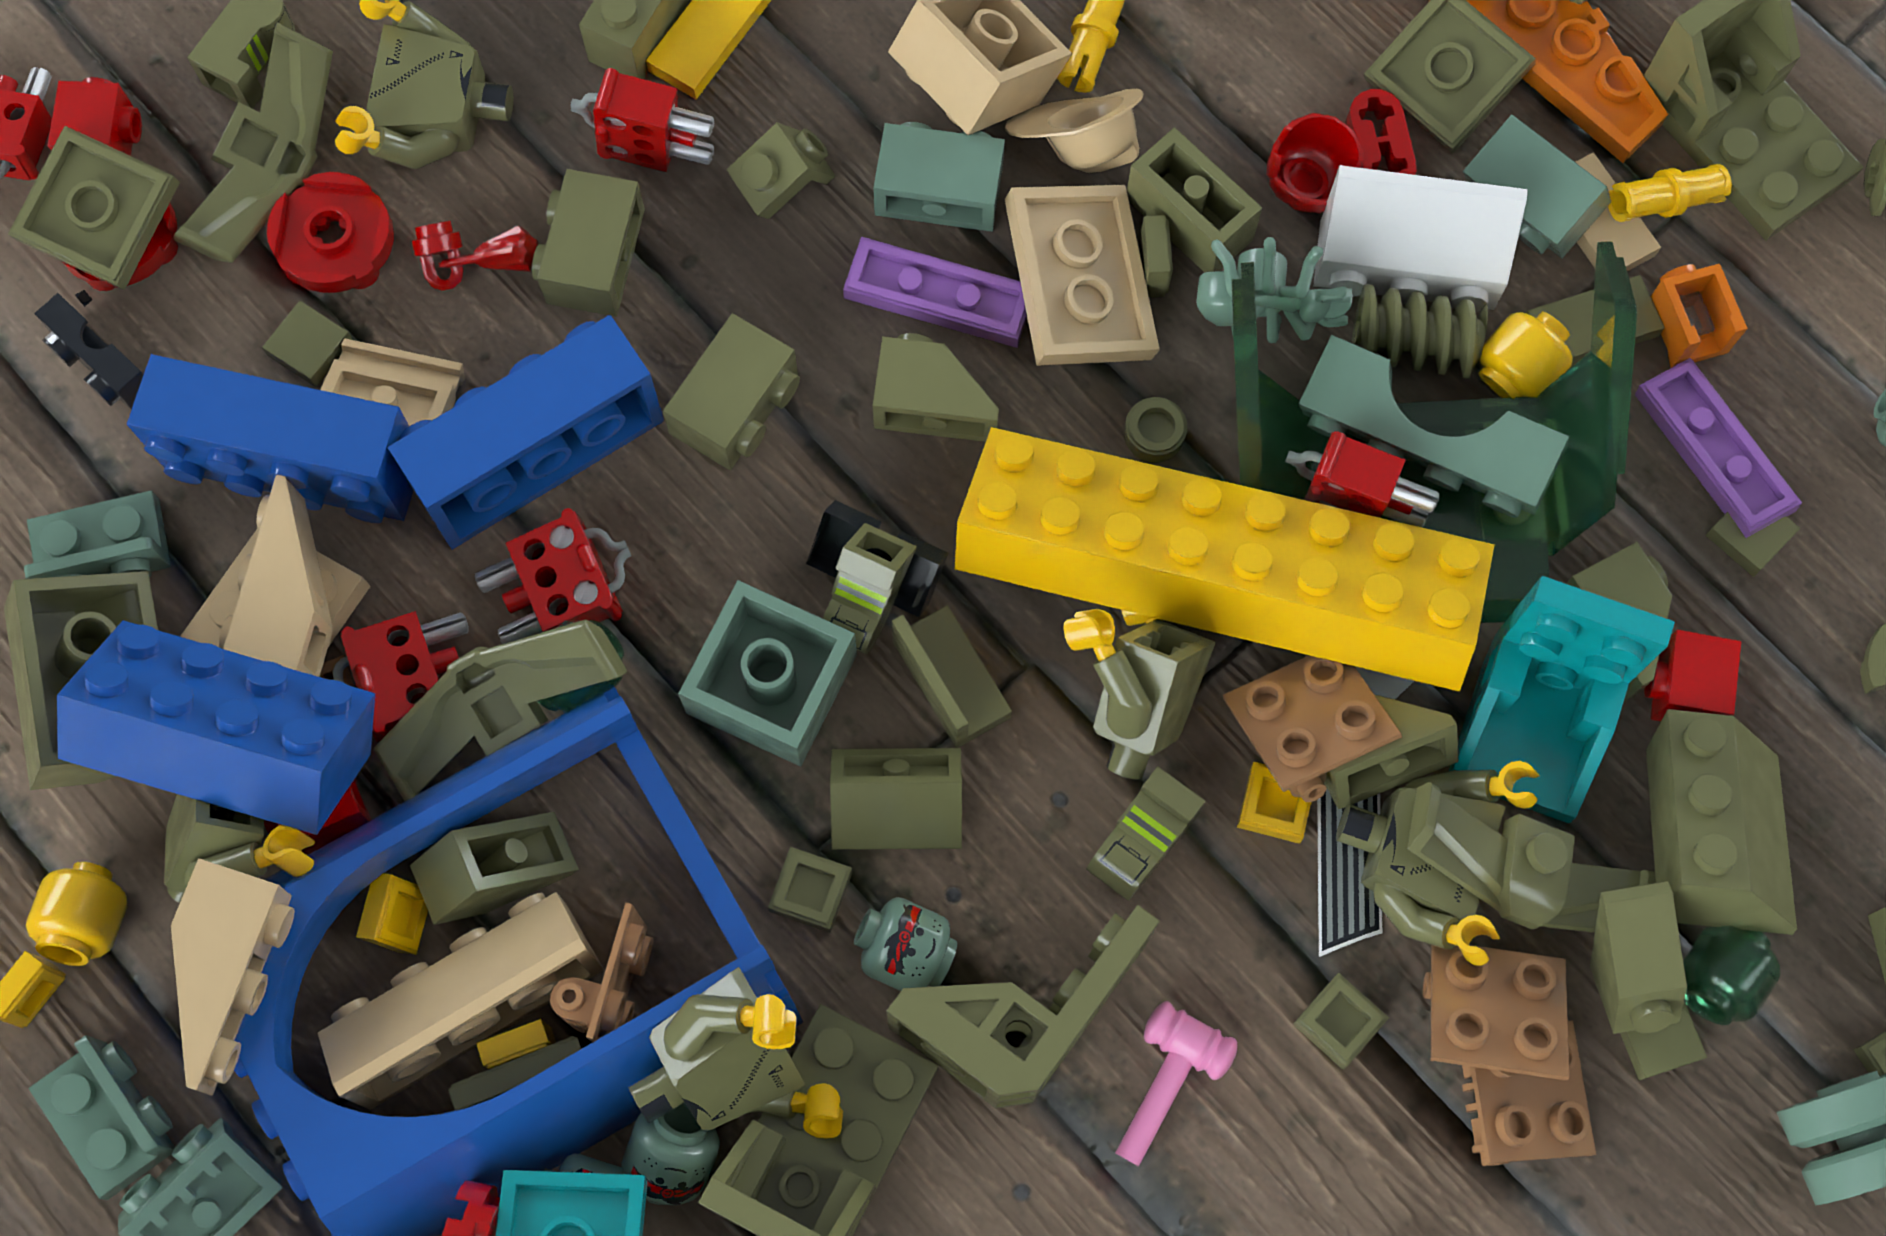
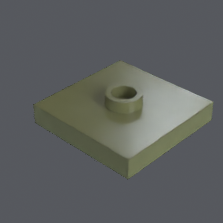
M1430 0L1364 73V78L1374 88L1392 93L1400 101L1404 113L1453 154L1535 65L1536 58L1466 0Z
M64 126L8 235L23 244L125 290L180 181L169 173Z

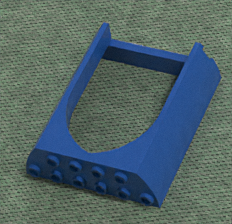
M612 686L307 855L314 860V866L305 875L293 877L284 870H280L264 879L280 885L292 895L288 906L294 908V919L283 945L280 948L272 946L262 970L263 974L268 975L264 997L253 1015H244L234 1040L241 1043V1051L234 1071L240 1078L249 1076L259 1096L258 1100L252 1102L254 1114L270 1139L279 1136L290 1158L289 1161L282 1165L288 1183L301 1201L310 1198L320 1220L331 1232V1236H440L443 1233L447 1218L462 1220L468 1202L457 1200L455 1197L465 1181L496 1186L498 1197H500L503 1170L544 1171L545 1168L552 1170L561 1165L567 1156L574 1153L580 1154L636 1121L642 1112L636 1104L629 1087L664 1067L649 1039L652 1029L677 1012L689 997L701 994L736 968L740 967L757 998L766 994L775 995L785 1004V1010L788 1009L795 1013L796 1027L802 1024L803 1020L789 992L777 974L771 958L763 944H760L640 733L623 698L619 696L616 688ZM615 743L737 959L524 1083L493 1099L465 1109L419 1117H389L362 1113L331 1102L302 1081L293 1071L291 1052L292 1021L296 998L303 975L315 949L341 911L381 874L438 842L451 830L463 828Z

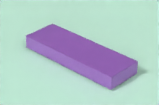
M865 237L860 239L843 288L844 299L1018 348L1027 320L1020 281Z
M1691 358L1639 385L1635 393L1637 399L1722 512L1730 514L1746 538L1797 511L1802 504L1800 499Z

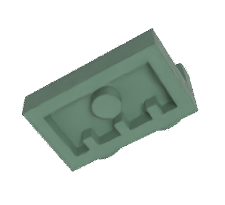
M152 490L27 519L33 563L24 566L26 579L148 571L150 578L154 571L171 568L160 499Z
M85 1035L74 1043L79 1053L28 1089L97 1197L109 1200L172 1154L175 1146L166 1132L172 1129L173 1125L162 1106L150 1095L143 1099L130 1078L137 1073V1069L125 1050L115 1041L107 1044V1042Z
M221 1117L209 1129L200 1124L191 1130L174 1148L172 1156L176 1160L156 1179L151 1174H147L128 1190L119 1203L123 1211L118 1216V1234L120 1236H233L283 1188L282 1182L233 1135L232 1127Z

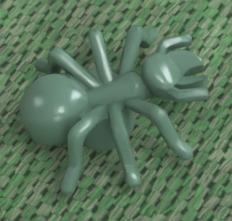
M1267 237L1264 240V248L1243 252L1238 257L1237 269L1233 256L1223 243L1218 239L1212 241V251L1222 262L1224 271H1207L1199 276L1196 303L1206 320L1216 326H1231L1233 337L1241 339L1258 317L1267 316V340L1269 343H1276L1279 339L1280 325L1282 323V317L1278 314L1281 310L1302 341L1311 338L1316 323L1323 327H1339L1348 324V316L1344 314L1352 306V288L1341 286L1332 289L1310 290L1314 269L1323 255V248L1314 246L1303 262L1298 284L1296 286H1286L1288 262L1284 255L1276 251V241L1273 237Z

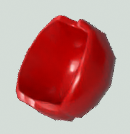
M1310 113L1292 120L1286 125L1273 144L1267 161V176L1270 179L1269 186L1277 198L1295 210L1322 213L1326 208L1339 165L1361 168L1364 163V152L1354 130L1336 116Z

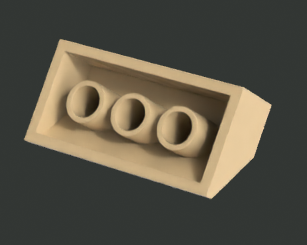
M555 892L545 897L543 893H537L523 899L509 910L508 914L511 919L489 932H487L485 927H480L462 935L450 945L449 948L452 953L435 964L428 966L427 962H420L397 974L390 981L393 986L391 990L372 1001H369L367 997H361L336 1010L331 1015L333 1024L319 1031L318 1037L332 1084L338 1096L371 1110L477 1047L476 1043L497 1035L550 1003L551 992L559 981L569 977L588 980L604 971L570 909L560 895Z

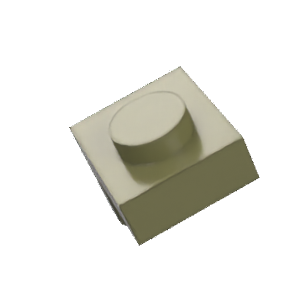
M778 122L726 169L756 215L770 219L811 180L827 185L835 177V174L825 161L828 151L813 132L806 128L798 130Z

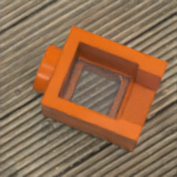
M1720 263L1701 269H1696L1693 264L1677 267L1660 278L1659 285L1650 296L1665 327L1661 335L1667 347L1671 368L1689 358L1695 363L1729 353L1748 329Z

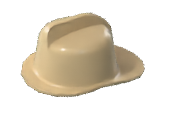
M1126 89L1102 97L1064 100L1039 105L1009 119L1006 123L1005 131L1011 136L1021 138L1046 137L1059 159L1073 169L1086 173L1106 171L1131 163L1139 156L1140 148L1137 140L1133 107L1142 100L1144 93L1140 89Z

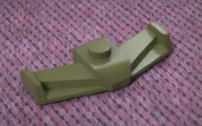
M278 22L276 23L260 111L258 112L238 101L211 160L231 170L189 219L178 229L173 237L175 241L214 260L233 263L268 222L275 202L285 192L289 197L295 189L304 186L302 180L308 178L318 157L315 149L333 50Z
M588 620L575 622L491 648L479 646L448 664L446 673L387 733L373 750L404 801L421 793L474 738L477 739L484 753L488 756L548 721L537 702L538 700L618 678L626 674L627 670L603 629Z
M1428 782L1416 790L1407 849L1496 909L1501 918L1530 929L1549 927L1595 932L1601 892L1656 883L1655 871L1651 870L1636 871L1572 863L1575 835L1522 814H1517L1504 820L1501 835L1442 795L1440 788L1433 783Z

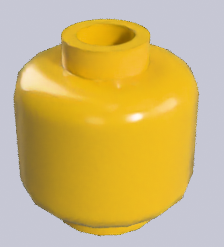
M1544 311L1536 318L1523 312L1512 313L1484 343L1479 359L1483 368L1478 374L1492 391L1512 405H1517L1520 400L1529 403L1539 402L1572 366L1573 356L1565 344V341L1570 337V333L1556 318Z
M77 862L73 865V868L54 870L43 878L26 920L27 932L36 942L35 948L40 955L60 964L83 966L89 963L90 959L101 957L111 950L127 909V896L121 887L112 881L113 874L108 869L90 862Z

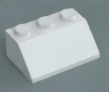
M1339 165L1326 208L1320 220L1318 246L1323 248V255L1315 266L1313 286L1329 289L1345 286L1352 288L1353 296H1359L1363 285L1369 284L1374 286L1376 295H1384L1388 288L1398 289L1402 304L1406 303L1412 292H1422L1425 301L1433 302L1437 296H1447L1454 309L1462 299H1468L1473 301L1476 312L1481 311L1485 304H1487L1488 309L1494 310L1508 285L1526 206L1528 189Z

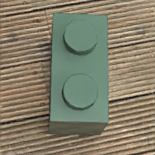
M1512 114L1463 170L1467 182L1528 189L1518 238L1540 255L1549 248L1562 259L1611 203L1608 187Z
M905 122L901 125L885 123L873 187L875 216L993 232L1003 171L1005 139L993 138L982 131L967 135L964 131L956 133L934 130L928 125L919 122Z

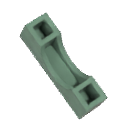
M1333 335L1330 336L1299 402L1303 414L1310 417L1307 426L1329 438L1332 431L1352 435L1368 442L1367 445L1425 467L1426 470L1423 477L1438 486L1458 492L1461 485L1464 484L1484 493L1485 496L1482 501L1484 505L1513 518H1518L1521 510L1535 516L1568 447L1569 436L1511 411L1506 412L1491 426L1474 434L1448 437L1427 432L1406 418L1397 406L1392 395V368L1390 360Z

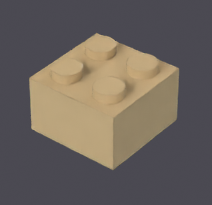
M917 0L888 51L906 70L909 78L919 84L945 111L947 117L967 135L1040 105L1072 55L1065 45L1020 0Z

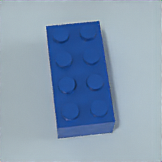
M608 315L598 322L589 321L577 326L566 336L563 343L543 355L533 354L523 358L512 367L509 375L487 388L477 387L466 392L456 401L454 408L432 421L422 420L412 424L401 433L398 441L388 446V449L447 544L453 550L664 422V418L650 372L612 316Z
M150 355L126 425L145 445L144 450L154 456L165 468L164 473L169 477L196 485L201 484L203 478L224 482V486L235 493L249 497H261L263 491L271 492L275 476L281 475L285 476L304 497L306 507L309 510H321L323 504L345 508V512L348 515L369 523H381L383 517L401 521L405 520L414 490L388 449V446L398 441L401 433L409 427L406 418L398 406L158 355Z
M123 620L57 694L58 759L317 835L371 755L376 693L349 686L341 681L328 680L286 668L275 662L262 661L224 650L213 644L200 643L156 630L147 625H139Z

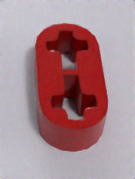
M1369 89L1361 92L1354 98L1345 124L1354 130L1364 152V163L1361 168L1377 170L1381 161V155H1385L1387 168L1390 172L1415 175L1417 171L1416 159L1400 101L1392 93L1382 89ZM1367 111H1373L1378 120H1385L1380 137L1376 136L1373 122L1371 120H1363Z

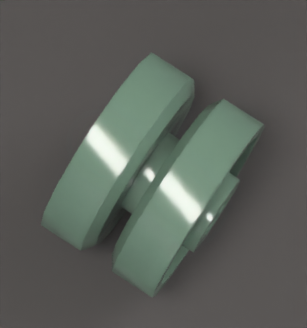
M1873 1071L1816 1091L1818 1097L1776 1112L1791 1146L1808 1148L1836 1140L1839 1147L1838 1150L1809 1160L1802 1170V1175L1815 1206L1847 1199L1886 1187V1074L1879 1076L1877 1071Z

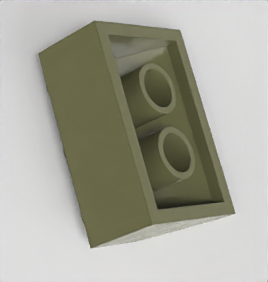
M149 572L13 580L4 606L30 790L95 784L117 777L58 759L57 694L123 620L139 625H147L158 630Z
M1668 709L1646 748L1655 878L1656 883L1668 881L1673 892L1677 923L1793 935L1797 930L1778 755L1734 716Z

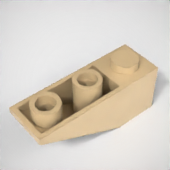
M276 475L270 495H265L258 507L257 528L259 532L252 555H247L241 563L238 574L240 594L233 615H229L222 625L219 647L262 661L275 662L283 667L320 677L332 636L333 626L304 497L285 476Z
M199 858L172 921L171 934L186 1087L212 1096L217 1083L225 1084L236 1067L241 1051V1043L234 1040L244 1015H253L264 997L268 975L263 974L262 970L272 946L280 948L286 940L292 926L295 911L294 908L288 906L292 895L280 885Z

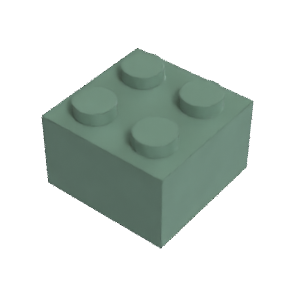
M737 580L678 693L686 714L801 767L857 656L855 633Z

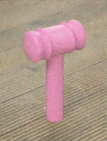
M1169 1001L1162 1002L1155 1008L1144 1030L1145 1042L1148 1044H1159L1160 1050L1168 1052V1055L1115 1154L1138 1167L1192 1066L1198 1072L1205 1070L1212 1080H1217L1229 1070L1237 1053V1040L1235 1038L1223 1037L1220 1029H1213L1187 1015L1185 1010L1176 1011Z

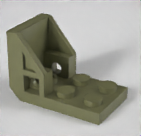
M1702 0L1674 20L1644 77L1668 113L1662 124L1663 127L1700 168L1721 164L1728 170L1731 176L1732 188L1730 195L1726 197L1763 239L1767 241L1854 180L1864 167L1785 81L1801 56L1791 1Z
M1138 904L1127 920L1115 913L1093 943V949L1088 955L1095 964L1087 975L1078 968H1075L1052 1001L1054 1003L1050 1009H1047L1012 982L903 988L886 1011L888 1027L995 1109L1033 1103L1146 947L1160 920ZM1012 1032H1019L1026 1038L1020 1047L1016 1048L1006 1041L1005 1036Z
M820 1004L791 1059L806 1084L801 1087V1093L807 1094V1090L811 1086L822 1083L832 1085L840 1095V1107L843 1110L841 1133L834 1138H817L804 1130V1113L796 1112L793 1118L762 1113L758 1122L755 1120L750 1122L711 1177L698 1202L708 1210L756 1236H853L939 1069V1065Z

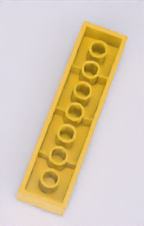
M991 427L957 521L955 570L1460 692L1477 643L1495 544Z

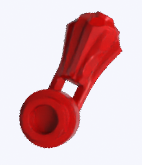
M451 220L414 227L417 239L411 241L414 255L420 257L424 278L431 287L441 291L454 289L462 281L463 265L475 263L485 269L531 272L534 253L539 244L537 239L533 238L527 230L518 225L480 244L473 254L461 256L459 248L463 247L460 231L453 232ZM447 252L448 259L438 263L440 268L451 269L450 277L443 280L437 275L432 255H440Z

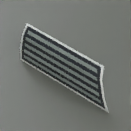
M1327 788L1325 794L1317 800L1319 957L1362 939L1383 933L1382 910L1374 901L1373 891L1361 883L1369 852L1336 841L1338 825L1346 807L1338 809ZM1380 793L1352 805L1380 815Z

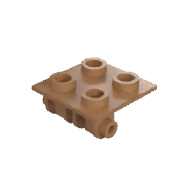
M1309 655L1223 694L1224 701L1283 792L1289 790L1294 797H1302L1305 802L1316 801L1325 794L1326 786L1324 782L1326 780V772L1402 738L1401 732L1355 666Z
M625 903L602 984L569 977L559 981L551 992L550 1002L555 1013L576 1031L586 1033V1038L592 1043L633 1019L635 1003L627 1000L634 974L644 976L650 961L653 937L645 936L648 927L633 904Z
M1431 945V972H1426L1423 982V998L1431 999V1061L1568 1081L1570 1076L1566 959L1476 946L1483 949L1489 957V961L1486 964L1477 966L1466 960L1457 945L1450 950Z
M1568 1021L1570 1076L1568 1081L1462 1065L1464 1079L1472 1078L1473 1081L1472 1083L1463 1084L1462 1089L1463 1092L1475 1093L1476 1103L1465 1105L1467 1113L1478 1112V1118L1471 1119L1475 1146H1472V1152L1474 1154L1480 1153L1482 1166L1502 1165L1516 1161L1596 1155L1573 1021Z

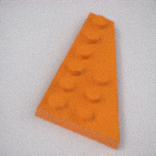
M1466 0L1536 58L1535 65L1522 79L1622 163L1662 126L1668 116L1667 111L1632 57L1623 56L1607 32L1610 24L1599 7L1593 10L1588 1L1579 5L1570 2V0Z

